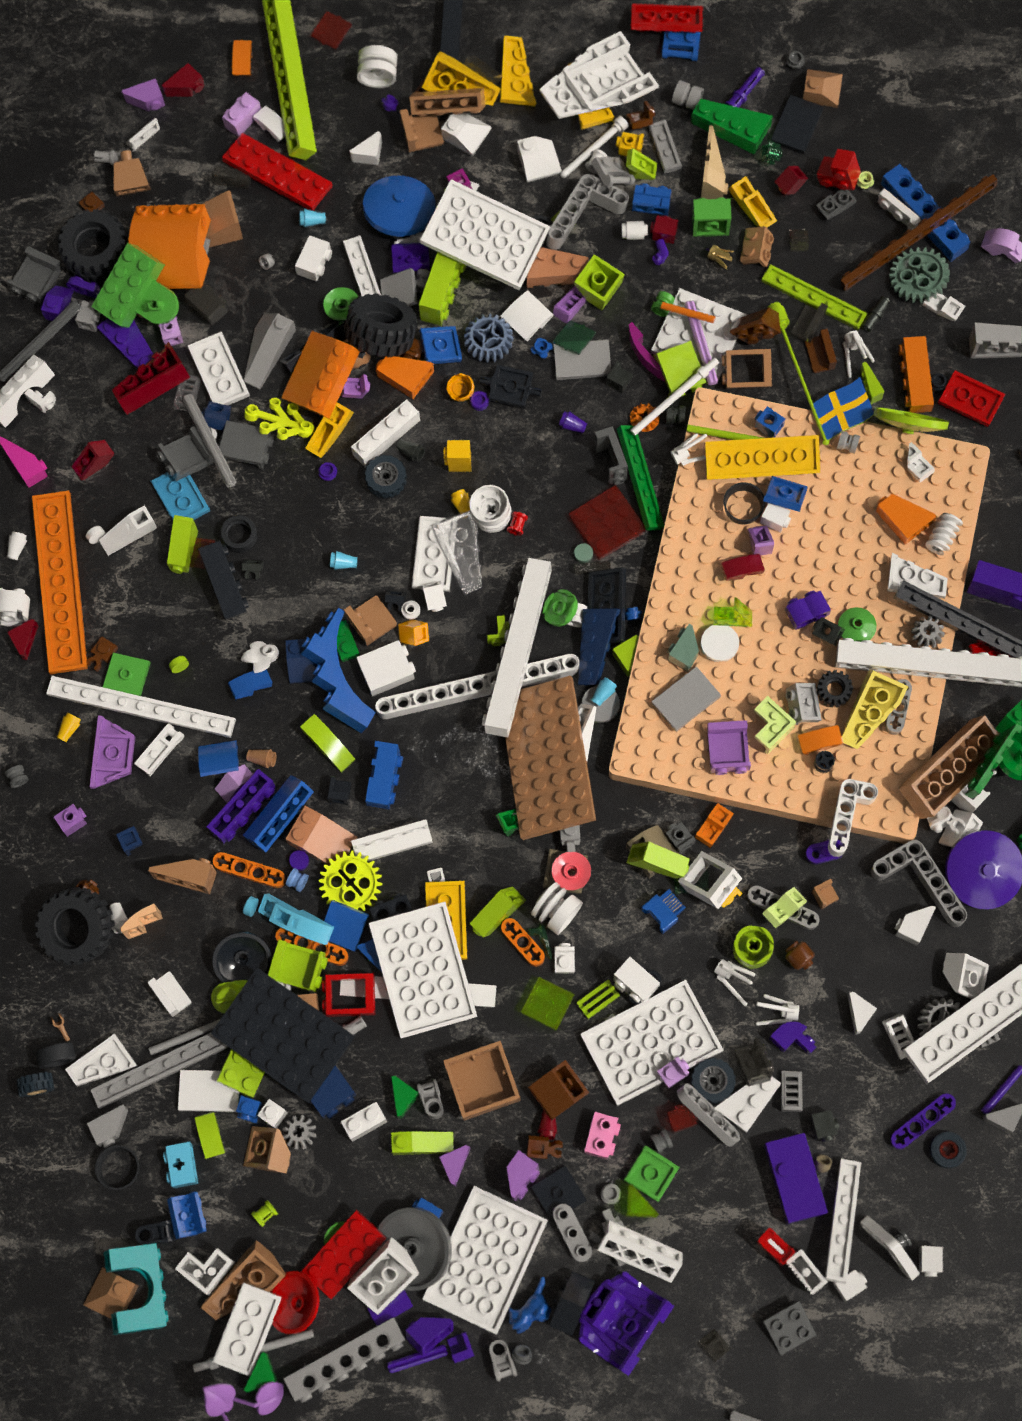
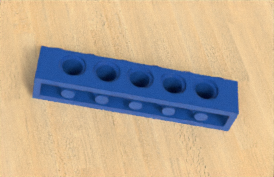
M901 164L883 175L881 185L917 214L921 221L925 218L929 219L937 209L942 208L934 202L933 197L922 189V185L911 177L909 170L903 168ZM950 219L927 234L929 239L950 262L967 251L970 244L969 237L959 230L954 220Z

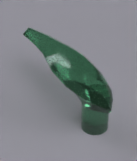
M540 923L538 928L529 929V935H539L545 953L549 960H551V948L546 929Z

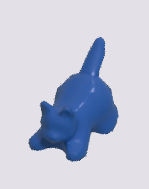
M543 1276L540 1278L534 1294L521 1309H508L510 1312V1324L512 1329H516L517 1333L527 1330L534 1320L544 1322L550 1318L549 1315L552 1309L547 1305L546 1299L541 1294L545 1286V1278Z

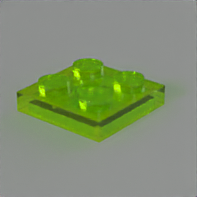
M539 977L521 1013L557 1031L574 998V994Z

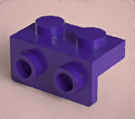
M421 243L392 245L393 273L402 272L410 268L414 271H418V269L430 270L427 246Z

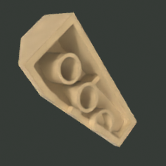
M709 126L701 198L716 199L723 197V194L727 195L728 183H725V172L714 128Z

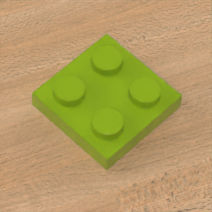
M231 1049L216 1082L253 1098L265 1072Z

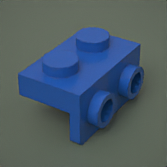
M197 1191L167 1199L176 1239L195 1236L206 1231V1220L203 1217L201 1208L202 1202Z

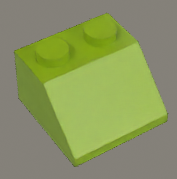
M593 255L574 281V285L588 302L603 310L622 284L625 274L598 256Z

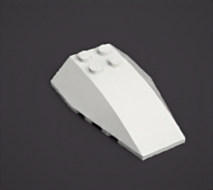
M620 31L591 45L570 66H566L559 75H556L540 89V92L556 116L564 118L629 103L659 88V85L650 72L643 75L629 55L630 44Z

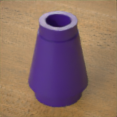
M564 411L559 425L563 426V429L584 433L587 423L570 411L569 413Z

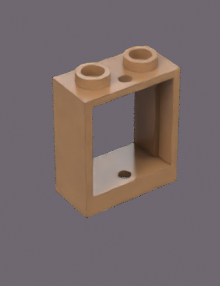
M771 349L726 350L725 355H722V366H725V374H722V384L726 385V389L770 388L772 386ZM762 355L763 382L732 383L731 356Z

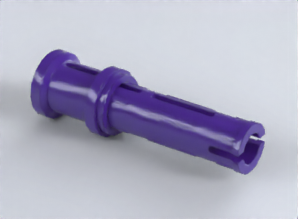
M756 67L740 89L734 91L730 100L724 104L738 108L745 104L748 94L765 75V72L761 68Z

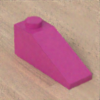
M0 436L1 446L28 488L48 477L45 472L47 467L42 459L38 461L34 454Z

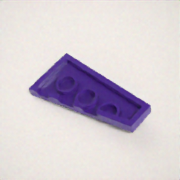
M107 318L97 327L137 370L142 364L146 365L153 359L151 356L154 354L134 320L130 327H123Z

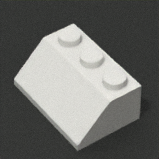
M391 1237L351 1277L348 1289L378 1315L419 1275V1272L407 1250Z

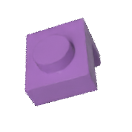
M362 375L360 378H348L341 392V397L362 399L370 390V382L367 379V375Z

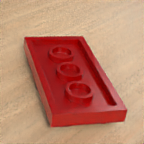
M632 4L631 30L702 32L703 6Z
M356 1210L301 1272L309 1275L316 1286L332 1299L387 1237Z

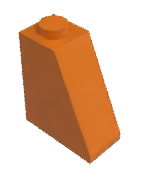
M386 356L377 363L376 372L377 377L411 399H414L434 373V364L396 356L387 358Z
M891 494L889 497L884 496L877 502V514L905 545L931 526L937 517L934 513L894 494Z

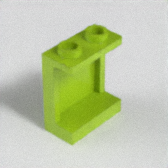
M691 341L664 350L653 356L660 365L670 392L669 396L696 374V370L701 367ZM701 378L689 390L695 392L696 389L702 388V385L707 383L705 378Z
M278 940L268 975L277 982L315 992L316 988L321 986L322 977H320L321 970L326 968L328 958H326L325 952L315 951Z

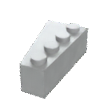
M974 323L969 337L970 358L1022 357V326Z

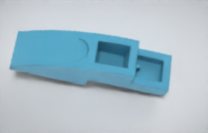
M269 893L264 894L258 910L259 913L270 918L269 921L277 926L324 945H328L334 929L332 925L305 910H297Z

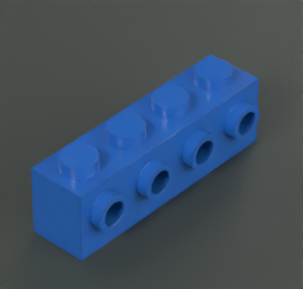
M290 775L243 836L255 847L267 852L314 791L302 780Z

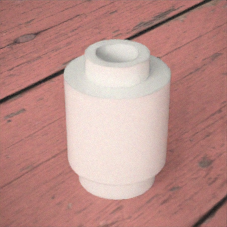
M626 221V223H622V238L640 240L644 239V236H648V225H644V221Z

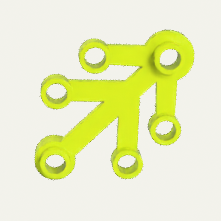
M278 398L270 399L269 403L270 409L274 410L277 416L260 411L254 404H250L245 408L244 418L248 421H256L258 418L274 422L271 424L261 422L259 432L262 434L278 430L277 437L285 440L297 434L307 438L314 433V425L309 421H304L298 413V405L294 403L288 404L287 413L292 415L295 421L290 420L280 407L281 401Z

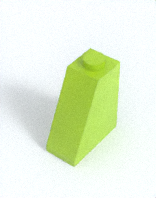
M174 515L167 560L169 569L174 573L182 574V572L188 573L198 534L193 518Z
M644 842L632 845L627 863L676 879L683 878L687 874L690 859L654 843Z
M513 886L500 890L471 921L470 924L473 927V931L478 936H489L526 899Z

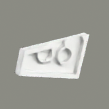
M763 1072L716 1106L715 1109L747 1133L781 1083L767 1072Z

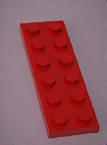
M244 133L239 136L222 157L224 163L311 211L317 207L332 188V182Z

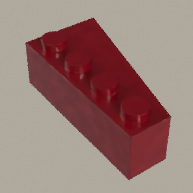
M169 342L164 345L165 349L160 353L156 352L151 356L153 359L150 362L139 366L137 373L129 375L112 389L127 415L190 378Z

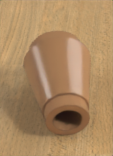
M271 749L248 750L246 759L252 763L269 768L274 767L277 755Z

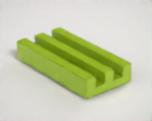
M607 980L579 1000L577 1005L589 1020L620 997V994L615 990L611 982ZM608 986L609 989L602 993L600 996H598L596 999L591 1001L585 1007L582 1005ZM611 992L614 994L604 1003H602L593 1011L588 1013L587 1010L589 1008L594 1006L608 994H610Z

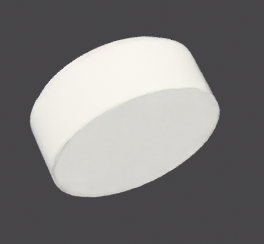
M101 526L92 527L86 533V538L89 543L95 544L105 535V531Z

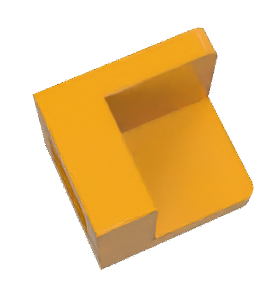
M409 620L398 624L401 643L416 646L429 641L428 623Z

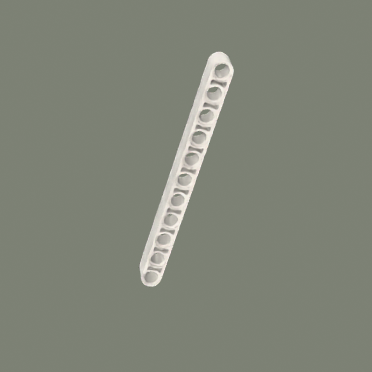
M567 654L528 663L522 687L575 675L579 671L578 657L574 654ZM568 662H574L576 666L573 668H568L566 664ZM550 666H555L557 670L555 672H549L547 668ZM535 670L539 674L532 677L529 675V672ZM496 671L383 697L376 702L377 714L382 719H390L492 695L491 682L497 679ZM477 683L483 685L480 690H475L473 686ZM457 688L464 689L462 694H456L454 691ZM443 692L446 695L444 698L439 699L436 697V694ZM422 696L427 698V700L424 703H419L417 701V699ZM401 701L408 702L406 707L398 706ZM383 705L390 707L386 712L380 711V708Z

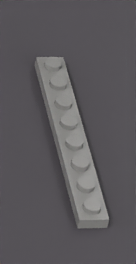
M209 1033L91 1089L92 1095L100 1109L229 1047Z

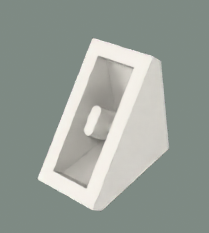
M378 131L351 149V160L357 163L378 165L382 146L381 133Z
M850 992L848 994V1001L854 1032L857 1035L865 1027L877 1008L856 993Z

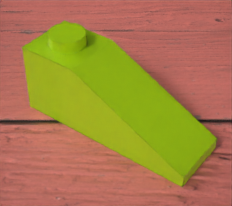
M392 1132L393 1155L435 1154L454 1151L453 1132Z

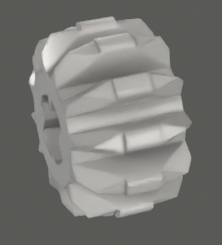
M931 616L927 620L921 617L920 622L916 621L914 623L915 628H912L911 633L915 635L912 639L915 641L919 640L918 646L924 644V646L928 647L930 645L932 648H935L936 643L941 644V638L944 637L945 632L941 631L944 628L943 625H937L939 619L932 621Z
M301 1115L299 1121L296 1116H293L294 1123L287 1120L286 1123L290 1127H283L282 1129L288 1133L283 1138L284 1140L290 1139L287 1142L289 1147L295 1142V1150H298L300 1144L303 1149H306L305 1142L307 1141L312 1145L313 1142L309 1138L317 1136L315 1133L310 1132L315 1130L316 1126H309L312 1120L309 1118L305 1121L304 1115ZM298 1128H300L301 1130L304 1129V1132H302L301 1137H299L298 1135L295 1136V1133H297Z

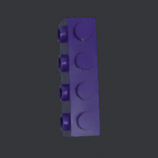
M258 769L208 824L209 832L223 844L226 841H231L236 835L235 831L248 822L250 814L257 812L262 805L261 802L273 794L275 791L273 780Z

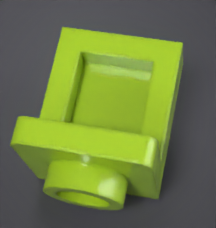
M505 615L497 616L498 634L487 635L488 644L501 646L503 643H506L505 633L506 630H510L509 621L505 622Z

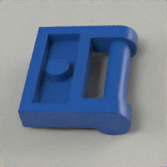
M665 31L662 58L677 57L697 61L700 32ZM668 48L684 49V50H693V52H690V51H680V50H669Z

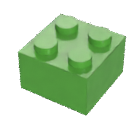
M719 197L716 199L699 198L694 200L692 211L693 236H728L731 224L730 199Z

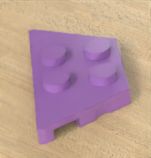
M98 716L90 779L91 789L130 775L132 771L135 736L102 716Z

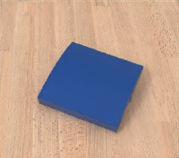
M236 740L198 747L200 777L239 770Z

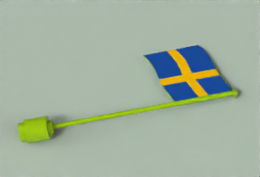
M779 302L770 304L768 307L779 313L780 330L822 436V444L826 446L829 444V440L842 431L858 426L873 416L874 411L859 377L853 383L828 393L813 403L785 332L790 323L785 308Z

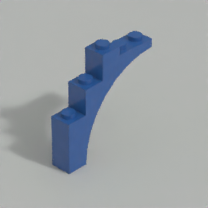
M338 608L334 613L330 612L325 620L327 622L326 627L322 626L318 634L315 633L311 638L307 637L301 646L304 648L301 655L317 664L312 673L315 675L312 682L328 692L323 700L325 702L323 710L362 733L368 727L376 712L364 704L353 692L341 670L337 654V634L345 611Z

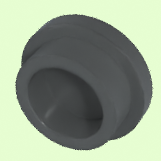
M799 51L791 52L787 56V65L793 69L801 68L804 64V56Z
M518 1345L512 1351L511 1356L516 1363L528 1364L531 1362L532 1353L528 1346Z

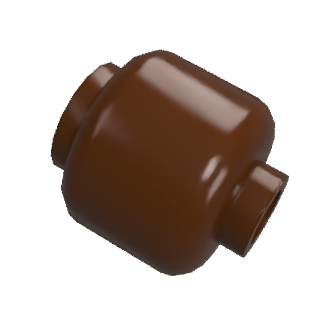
M796 941L785 950L787 952L785 958L795 970L801 968L806 970L813 964L812 959L815 954L806 942Z

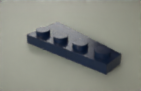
M583 609L578 685L598 686L605 665V655L610 648L609 641L611 634L615 631L616 625L614 624L616 617L619 616L620 609Z

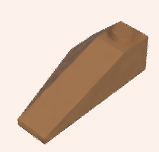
M256 1240L201 1305V1308L215 1320H218L232 1312L243 1282L269 1292L284 1278L286 1273L274 1255Z

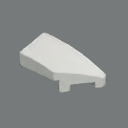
M912 442L909 443L907 468L919 482H922L933 474L935 469L922 457V452Z

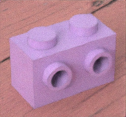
M247 92L243 96L238 97L235 104L230 109H227L223 115L225 128L239 138L255 121L252 117L261 110L259 101Z

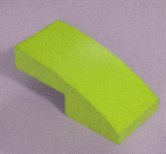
M215 1112L195 1117L205 1159L224 1154L225 1149Z

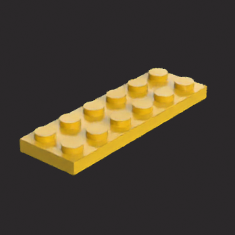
M819 435L705 442L707 480L821 473Z

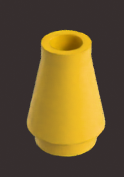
M465 489L451 494V501L462 518L470 517L472 515L470 500Z
M67 712L66 716H63L57 738L67 742L80 726L81 719Z

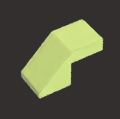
M793 887L762 914L777 928L799 910L807 900Z

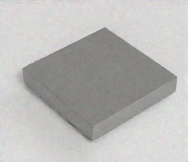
M410 268L380 280L383 296L385 294L392 298H398L399 301L407 303L408 307L418 304L413 269Z

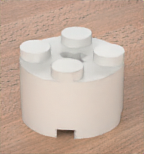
M0 588L1 625L18 627L22 622H27L30 598L25 594V591L23 589H14L13 591Z

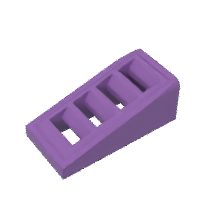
M574 286L554 306L553 314L567 324L587 300L578 288Z

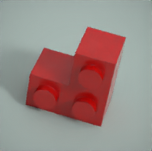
M837 149L834 158L824 156L817 172L820 185L854 191L861 174L855 152Z

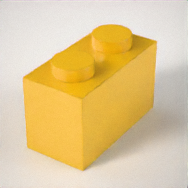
M447 440V447H444V458L449 472H471L470 440Z

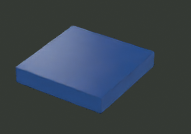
M456 326L420 328L419 334L426 362L439 364L462 361Z
M772 476L763 501L800 512L808 487Z
M332 900L324 922L334 927L329 941L355 952L369 914Z

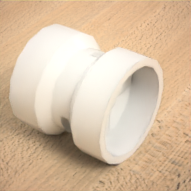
M578 603L575 616L567 624L574 627H582L583 609H588V607Z

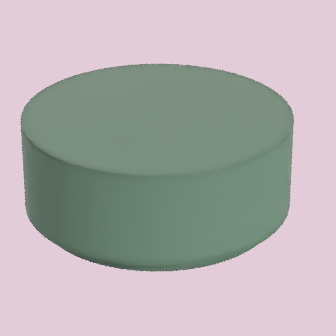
M579 544L574 550V557L579 563H588L593 557V549L588 544Z

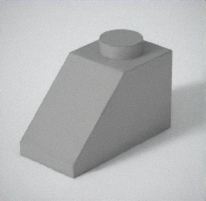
M121 1105L87 1123L98 1146L109 1147L115 1143V1139L119 1138L128 1113L125 1105Z

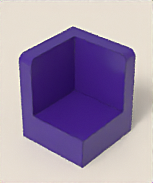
M466 1332L448 1339L454 1363L475 1356Z

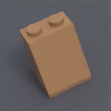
M226 191L203 203L211 219L206 238L211 239L209 247L243 239L230 191Z

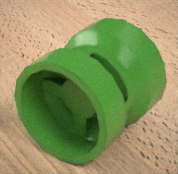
M660 291L656 296L657 301L653 303L651 310L659 316L666 317L670 311L661 309L662 302L673 304L675 298L667 292Z

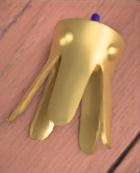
M713 245L711 249H706L709 251L708 258L715 260L726 269L727 266L718 257L728 261L733 260L727 252L734 253V251L720 249L716 245Z

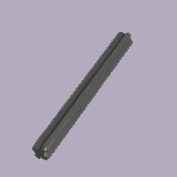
M73 301L0 371V380L6 382L82 309L81 305L77 301Z

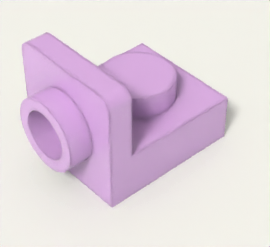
M677 1056L673 1061L658 1070L657 1073L669 1089L688 1076L689 1066L683 1058L680 1060Z

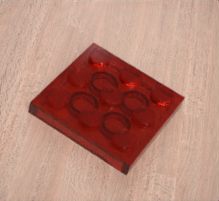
M616 485L569 513L570 519L588 545L592 547L599 561L647 532L644 524Z

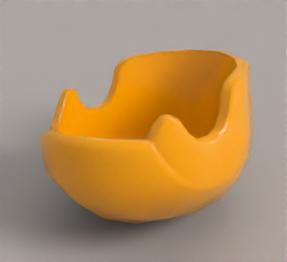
M459 373L449 379L446 390L450 398L463 402L473 395L475 386L470 376Z

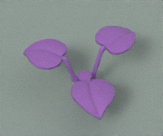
M268 1382L262 1385L256 1394V1403L236 1398L235 1389L229 1384L210 1385L203 1388L205 1410L212 1417L221 1415L224 1421H229L225 1412L232 1409L233 1401L254 1408L258 1407V1413L266 1415L274 1411L280 1404L284 1394V1385L282 1382Z

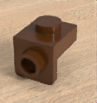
M644 101L642 111L627 114V122L632 129H641L645 126L653 125V117H655L653 106Z

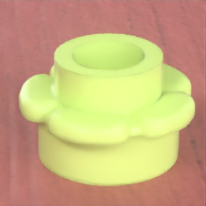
M867 171L862 172L857 185L861 186L862 189L872 187L874 184L873 175Z

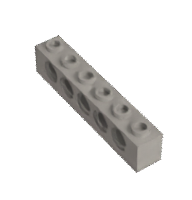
M392 1318L284 1378V1381L294 1401L300 1400L303 1403L312 1398L311 1394L319 1390L321 1393L330 1388L329 1383L336 1379L339 1383L348 1378V1373L354 1369L356 1372H359L366 1368V1363L373 1359L374 1362H377L384 1358L386 1351L392 1349L394 1352L404 1346L403 1342L406 1339L395 1318ZM381 1335H386L388 1338V1344L385 1347H380L377 1344V1339ZM363 1345H367L370 1348V1353L367 1357H361L359 1354V1349ZM345 1355L350 1356L352 1359L351 1365L347 1368L341 1365V1359ZM327 1365L333 1368V1375L329 1378L323 1375V1368ZM307 1376H313L315 1379V1384L311 1388L305 1386L304 1381Z

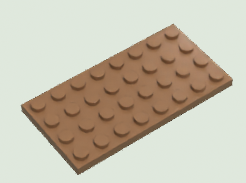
M566 676L521 689L509 737H505L520 838L525 840L596 821L573 678Z

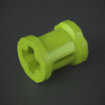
M266 1200L265 1205L251 1214L263 1227L265 1222L273 1215L276 1216L278 1212Z

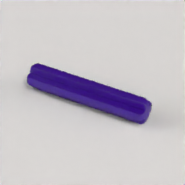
M446 1346L434 1347L424 1356L420 1353H415L388 1362L389 1372L394 1373L447 1355Z

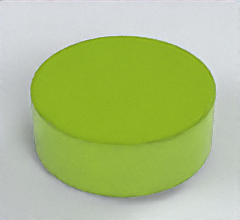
M179 656L170 662L169 668L173 673H179L188 667L189 662L185 656Z

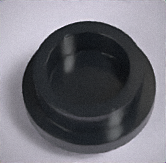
M941 373L933 374L931 376L932 390L937 392L943 391L948 383L947 378Z

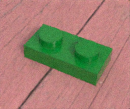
M346 620L340 622L337 634V650L342 662L360 656Z

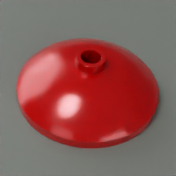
M299 1271L286 1272L284 1278L269 1291L282 1297L272 1325L282 1333L298 1334L307 1329L315 1319L319 1307V1293L315 1282L309 1275Z

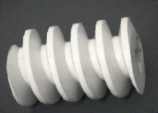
M949 513L940 515L939 521L936 522L935 528H933L932 534H930L929 540L925 544L928 550L937 555H944L943 551H949L950 547L948 545L953 544L950 538H956L957 535L954 532H959L958 526H962L963 522L955 515Z

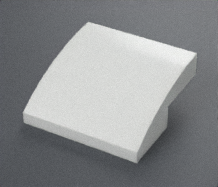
M527 290L506 309L501 317L526 341H529L539 328H543L554 314Z

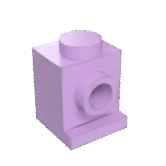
M176 317L167 324H159L164 344L169 342L173 346L183 343Z

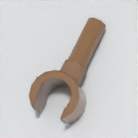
M59 1014L61 1020L57 1023L51 1017L52 1024L58 1027L65 1042L70 1040L63 1025V1016Z

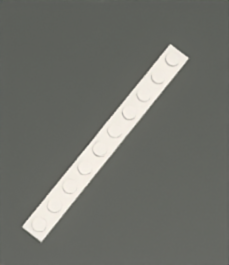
M55 676L51 677L46 693L48 696L229 738L232 736L236 719L233 717Z

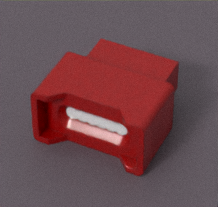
M768 1228L757 1240V1243L781 1266L795 1253V1250L781 1239L772 1228Z

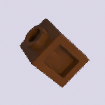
M414 339L411 348L404 354H401V357L420 360L423 355L421 341Z

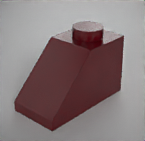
M189 63L162 84L164 95L167 97H192L205 86L203 77Z
M105 440L89 442L72 465V468L81 481L85 480L104 468L115 453Z

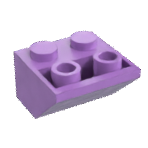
M521 1151L516 1153L507 1166L511 1197L515 1202L518 1198L521 1200L528 1191L526 1187L528 1183H534L540 1174V1171H538L539 1165Z

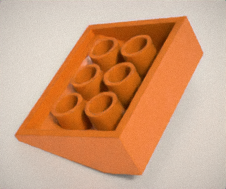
M311 331L281 398L330 419L360 351L340 340Z

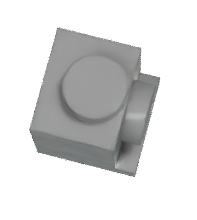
M82 301V309L76 317L77 325L79 328L96 332L97 327L95 323L100 319V312L91 307L94 301Z

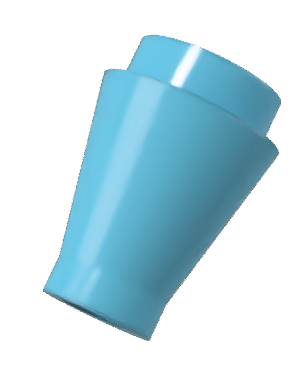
M307 209L299 211L300 226L309 227L325 224V213Z
M338 551L336 553L331 552L330 567H333L334 570L356 568L357 557Z
M604 677L603 680H600L591 701L601 706L616 691L617 685Z

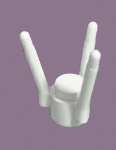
M858 331L848 332L844 336L845 342L843 346L845 349L848 378L852 377L849 348L851 350L859 349L864 359L868 356L872 363L875 362L862 338L859 336Z
M695 433L681 445L670 451L675 463H682L684 466L688 463L706 460L705 455L687 459L690 456L687 449L707 437V434L695 439L698 436Z
M722 959L714 971L718 974L717 979L744 1006H747L745 1000L725 978L729 979L734 975L752 985L753 982L735 970L751 976L756 974Z
M764 994V998L783 1005L756 1003L757 1006L780 1010L781 1017H785L784 1019L756 1022L757 1026L798 1020L799 1005H795L793 1002Z

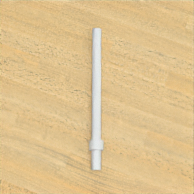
M714 357L705 366L697 369L696 374L634 426L631 432L637 435L701 378L704 379L708 376L709 371L719 364V361Z

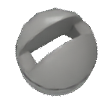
M264 254L259 257V264L263 269L268 270L275 264V259L272 258L271 254Z

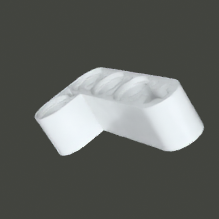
M847 779L842 783L838 793L828 844V851L832 856L840 857L845 853L849 842L856 803L870 805L875 801L878 789L874 784L853 779ZM849 786L854 792L848 794L845 792L844 787ZM869 790L872 792L873 797L867 798L863 792ZM847 805L850 808V812H843L840 806ZM837 824H844L846 831L838 830ZM838 838H841L840 849L837 850L835 844Z

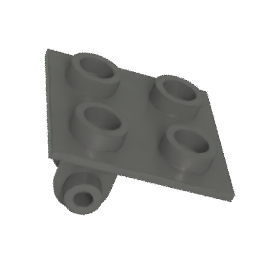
M799 1300L776 1312L771 1317L766 1318L763 1322L780 1355L816 1336Z

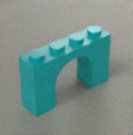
M157 1244L116 1248L105 1251L106 1273L133 1270L140 1273L148 1285L147 1299L139 1309L111 1314L113 1335L166 1327L168 1312L164 1309L166 1294L161 1284V1281H163V1271L159 1268L161 1253L160 1249L157 1248Z

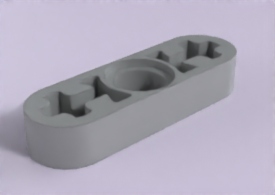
M906 679L898 680V682L908 686L901 701L904 705V710L898 712L894 709L887 716L885 727L887 732L892 735L899 734L904 728L912 691V685ZM895 716L899 717L897 725L900 727L892 729L893 726L890 724L893 723Z

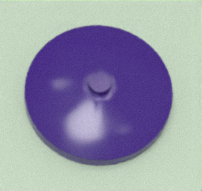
M987 830L974 831L961 837L949 851L945 864L946 880L957 898L964 904L978 909L997 908L1009 902L1022 885V855L1018 847L1003 834Z

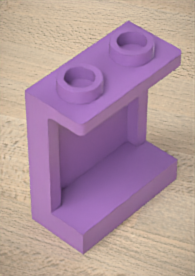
M747 720L708 723L707 735L711 773L725 775L727 772L735 771V774H744L750 771L751 762L749 761Z

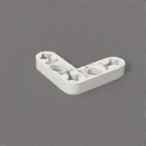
M869 1216L860 1221L861 1226L866 1232L889 1251L901 1271L913 1281L920 1273L899 1242Z

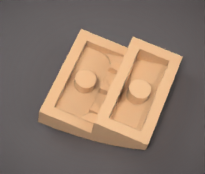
M152 904L135 913L120 929L127 939H131L147 933L144 925L163 919L156 905Z

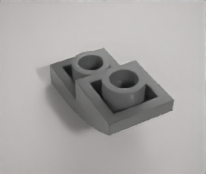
M848 189L840 190L833 196L829 195L817 204L816 207L828 220L855 204L856 198Z

